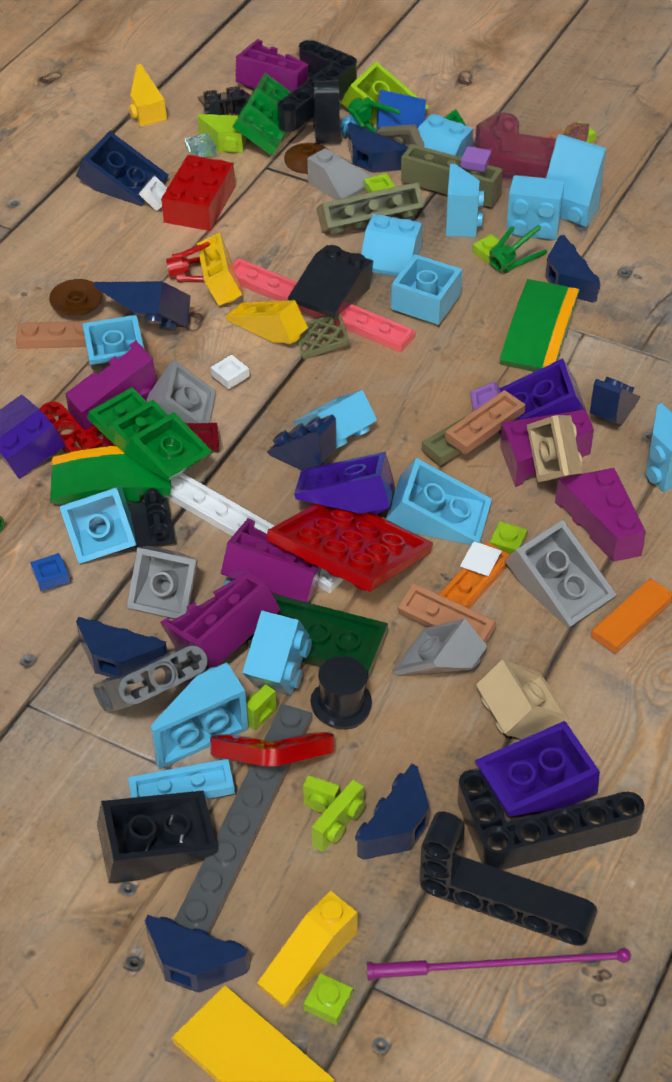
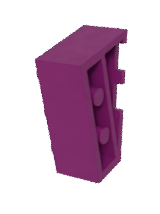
M257 39L236 56V82L244 84L246 87L254 88L264 73H266L293 92L308 80V64L289 54L283 56L278 53L277 48L272 46L269 49L263 46L262 40Z
M137 340L129 345L131 349L117 359L114 356L108 361L110 365L96 375L93 372L65 393L69 413L84 430L94 426L87 419L90 410L132 387L147 402L148 394L156 384L153 358Z
M586 410L502 422L500 448L515 487L522 485L523 480L536 475L527 424L552 416L571 415L572 422L577 430L576 443L578 452L582 457L591 454L594 428Z
M615 468L558 478L555 503L560 508L564 507L572 515V521L577 526L581 524L590 533L589 538L613 562L642 556L646 531Z
M247 518L227 542L220 574L235 580L248 572L267 583L271 592L308 603L316 592L322 568L304 562L301 557L291 552L280 550L277 545L266 540V533L254 527L255 521Z
M248 572L213 592L215 597L197 606L194 602L187 606L188 612L172 621L168 617L160 622L174 647L178 644L194 642L203 649L207 656L206 669L217 667L255 633L261 611L276 614L280 610L267 583Z

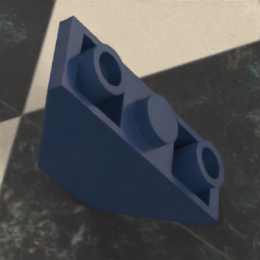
M352 122L348 123V147L354 165L371 173L401 170V157L409 148L408 146L366 128H361Z
M560 235L547 257L545 278L552 284L579 289L578 299L591 303L597 302L598 290L600 289L599 277L596 274L594 275L588 267L587 261L582 259L576 251L575 245L570 243L565 235Z
M607 376L605 381L595 379L590 414L622 425L638 403L640 396L633 393L634 387Z
M333 414L324 418L317 416L305 426L303 423H300L290 432L286 430L280 432L274 437V445L267 453L271 457L299 470L320 466L336 449V418Z
M78 617L76 621L80 642L96 674L107 677L121 676L167 654L166 641H162L157 637H148L131 632L126 628L109 626L98 620Z
M411 764L404 774L399 773L388 797H382L378 801L372 819L369 823L364 822L360 826L355 836L357 841V857L365 860L410 851L429 825L430 806L418 766Z
M147 915L145 919L147 936L165 981L200 993L248 973L250 969L249 952L240 943L233 940L222 941L216 939L202 929L194 928L191 930L179 926L175 921L167 917L156 918Z

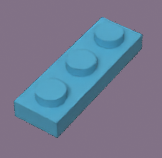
M228 759L128 777L131 798L202 790L204 791L205 799L235 794Z

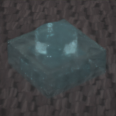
M208 133L185 139L186 148L191 155L206 158L216 154V145Z

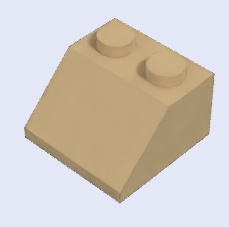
M571 415L552 416L527 424L538 482L582 474V456L578 452L576 443L577 430L572 422Z
M502 659L476 684L482 695L481 700L483 704L492 711L497 720V728L505 736L524 739L560 722L566 721L567 724L570 722L559 701L542 674L538 671Z

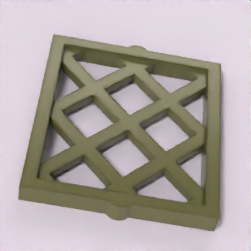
M341 313L336 318L324 316L306 322L308 328L311 329H306L304 331L307 333L306 336L297 341L303 359L350 344L346 333L347 328L343 323ZM336 320H340L341 324L339 327L333 325ZM319 325L325 327L321 333L315 331ZM329 329L336 330L332 336L326 334ZM340 332L344 333L345 337L343 339L337 338ZM311 335L318 336L314 342L308 340ZM322 338L329 339L325 345L319 344ZM304 344L311 345L307 351L303 349Z

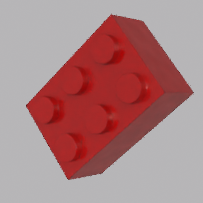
M187 155L161 198L164 223L211 231L235 189L234 163L221 159L204 158L198 155Z

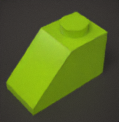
M198 114L199 137L217 151L243 153L246 137L232 127L238 116Z

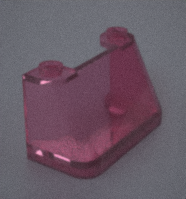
M496 112L476 125L475 148L492 150L488 165L503 169L502 178L513 179L514 175L546 179L556 139L519 134V121L517 117L505 112ZM572 123L566 127L562 135L587 142L589 124Z

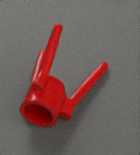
M205 242L181 253L172 254L171 258H166L170 279L177 278V283L184 281L205 282L204 276L185 275V273L190 272V264L201 262L200 256L187 259V256L209 247L210 243Z

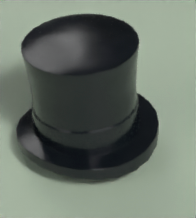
M337 656L325 661L318 673L320 685L311 694L310 703L312 711L320 721L330 727L342 730L356 728L368 718L371 711L372 699L369 690L365 686L368 678L366 668L358 660L346 656Z

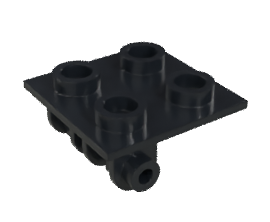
M239 86L226 88V92L217 93V90L204 91L203 96H198V99L208 106L204 108V114L222 115V106L223 115H227L225 102H228L230 115H234V111L237 115L240 114L247 102L246 98H249L250 94L244 91V89H240Z
M148 489L144 494V502L128 504L137 545L117 552L135 550L137 547L160 546L176 543L168 498L162 499L161 493L157 489Z

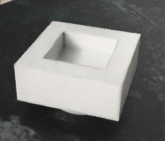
M153 176L139 192V195L158 211L162 207L161 198L167 187L156 176Z
M233 355L210 367L211 376L227 389L250 377L249 368Z

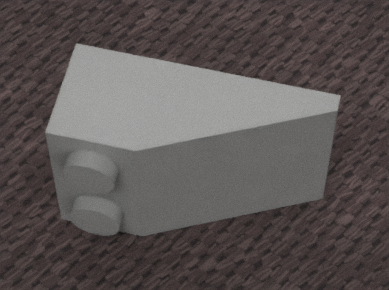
M564 520L556 523L515 550L505 560L521 585L567 628L616 596L614 590Z

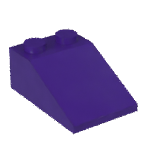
M563 358L500 388V393L505 390L526 404L525 413L515 420L586 410L576 380Z
M21 394L0 409V457L18 479L66 446L54 425L24 395Z
M386 452L301 470L294 492L295 499L361 514L366 512L377 514L385 511L387 508H390L395 484Z
M566 721L475 760L477 768L508 816L559 809L574 805L598 794L600 771Z

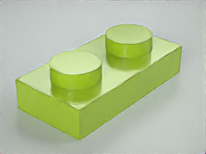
M353 779L312 825V846L324 852L331 843L335 844L340 840L345 831V826L351 819L356 820L362 814L366 804L364 802V786Z

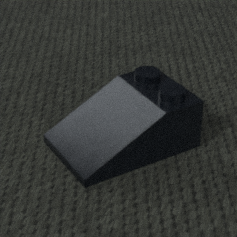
M326 245L314 255L289 294L288 300H295L299 306L336 318L370 288L374 261L365 258L360 253H350L341 250L339 246Z
M203 790L101 801L97 827L109 884L143 880L215 854L218 851Z

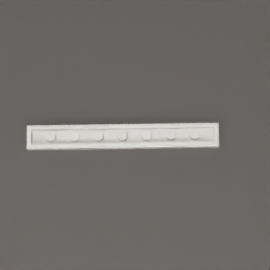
M184 473L171 479L170 496H164L230 536L236 533L247 518L255 521L254 527L266 534L268 529L274 527L273 524ZM322 568L317 586L331 593L344 579L334 577Z

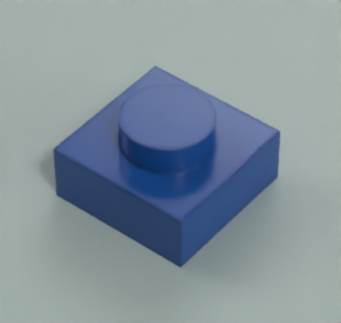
M60 553L30 562L40 591L70 582L69 574Z

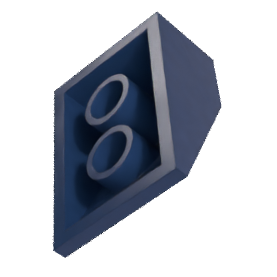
M111 131L82 159L76 174L79 179L95 191L141 207L146 201L139 195V192L153 176H156L163 183L169 176Z
M163 281L94 283V288L132 312L146 318L145 321L148 323L159 324L161 329L175 331L176 327H187L191 295Z

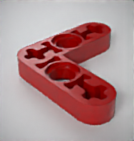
M47 402L41 406L40 410L54 425L58 433L63 429H73V432L69 434L59 433L66 445L62 448L66 454L103 447V439L98 438L103 433L95 425L84 430L59 402Z
M328 732L307 733L276 741H266L233 734H221L210 737V754L212 756L260 766H279L330 754L335 751L334 734Z

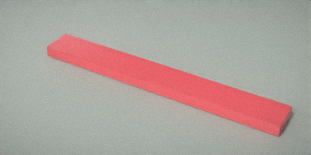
M240 258L232 263L240 286L276 301H287L289 294L297 283L294 280ZM351 304L341 313L343 323L348 331L398 352H402L415 338L414 329ZM298 305L300 311L314 317L321 318L327 316ZM336 320L333 325L338 327L341 324L340 320Z

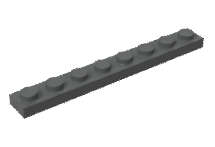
M281 704L264 740L276 741L306 734L313 721L312 713ZM292 763L279 766L251 765L215 837L218 851L205 857L174 919L179 926L191 930L198 928L211 934Z

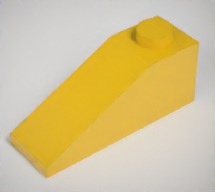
M138 64L130 93L131 104L128 108L131 118L136 119L140 127L165 121L167 116L165 99L142 64Z
M219 232L197 243V245L205 242L210 243L209 247L199 251L204 281L218 306L224 303H231L242 295L238 277L223 237Z
M295 300L241 302L225 316L227 321L273 343L292 344L298 341L300 335L308 329Z
M329 891L305 915L261 976L257 986L285 1008L358 934V912L332 891Z

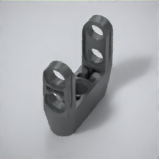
M194 642L178 644L174 648L166 650L167 654L121 676L110 677L94 684L95 696L104 711H117L138 704L203 672L207 666L205 652ZM157 666L165 671V680L161 684L156 683L153 679V671ZM142 681L144 686L132 690L131 695L127 694L125 689L128 687V684Z

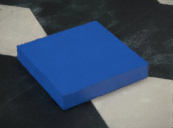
M380 90L378 103L398 109L400 114L377 108L376 131L382 126L416 125L418 129L425 121L426 99Z

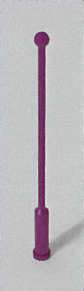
M620 948L617 952L432 964H429L426 960L387 963L366 962L367 980L427 975L429 971L616 959L626 963L631 959V952L627 948Z

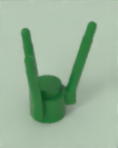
M366 97L364 100L361 98L354 99L347 109L361 128L366 126L368 130L375 133L376 129L368 121L372 117L371 106L400 114V110L372 101L369 97Z
M540 225L534 227L512 246H503L515 229L511 226L497 245L489 251V261L494 269L499 272L505 271L508 273L515 267L547 254V250L544 249L514 262L516 258L515 250L541 229Z

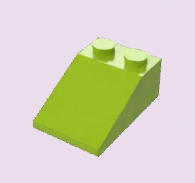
M375 61L350 85L341 103L348 108L354 99L361 98L364 100L366 97L378 102L380 90L419 97ZM371 106L372 117L368 121L376 124L377 108Z

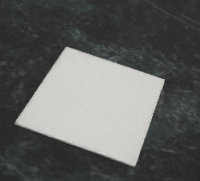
M474 541L460 567L489 576L502 550Z

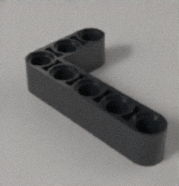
M315 40L300 42L299 60L308 64V73L314 76L277 104L279 129L285 132L295 131L314 117L313 81L338 80L339 97L348 91L350 85L357 80V59Z
M308 73V80L314 75ZM338 80L313 81L314 117L312 119L315 143H340Z
M470 769L463 772L458 783V806L480 861L483 864L501 870L632 836L640 829L645 807L643 799L638 794L627 791L507 822L498 799L479 770ZM481 818H486V819H489V821H483V820H480V819H481ZM590 821H595V822H598V823H600V824H594V823H591ZM558 830H565L567 832L563 833L559 832ZM525 838H530L535 841H527L525 840ZM491 847H499L501 850H494Z
M440 811L435 813L421 845L420 887L425 892L434 897L571 945L582 946L587 943L598 912L595 904L580 896L463 857L465 829L463 821L449 812Z

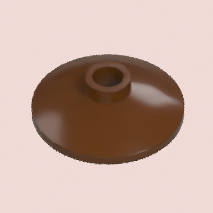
M316 143L294 145L284 155L285 165L294 172L308 174L307 158L326 147Z
M86 279L64 281L58 284L49 296L52 308L58 313L68 316L84 315L95 310L103 298L102 292L94 288V282Z

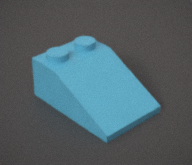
M559 134L546 179L564 181L561 219L587 227L599 210L606 148Z
M415 458L399 477L386 520L414 534L472 545L474 541L480 543L492 498Z
M228 663L209 668L204 673L197 675L150 726L156 765L159 770L210 747L211 736L221 734L237 735L249 729L245 689Z

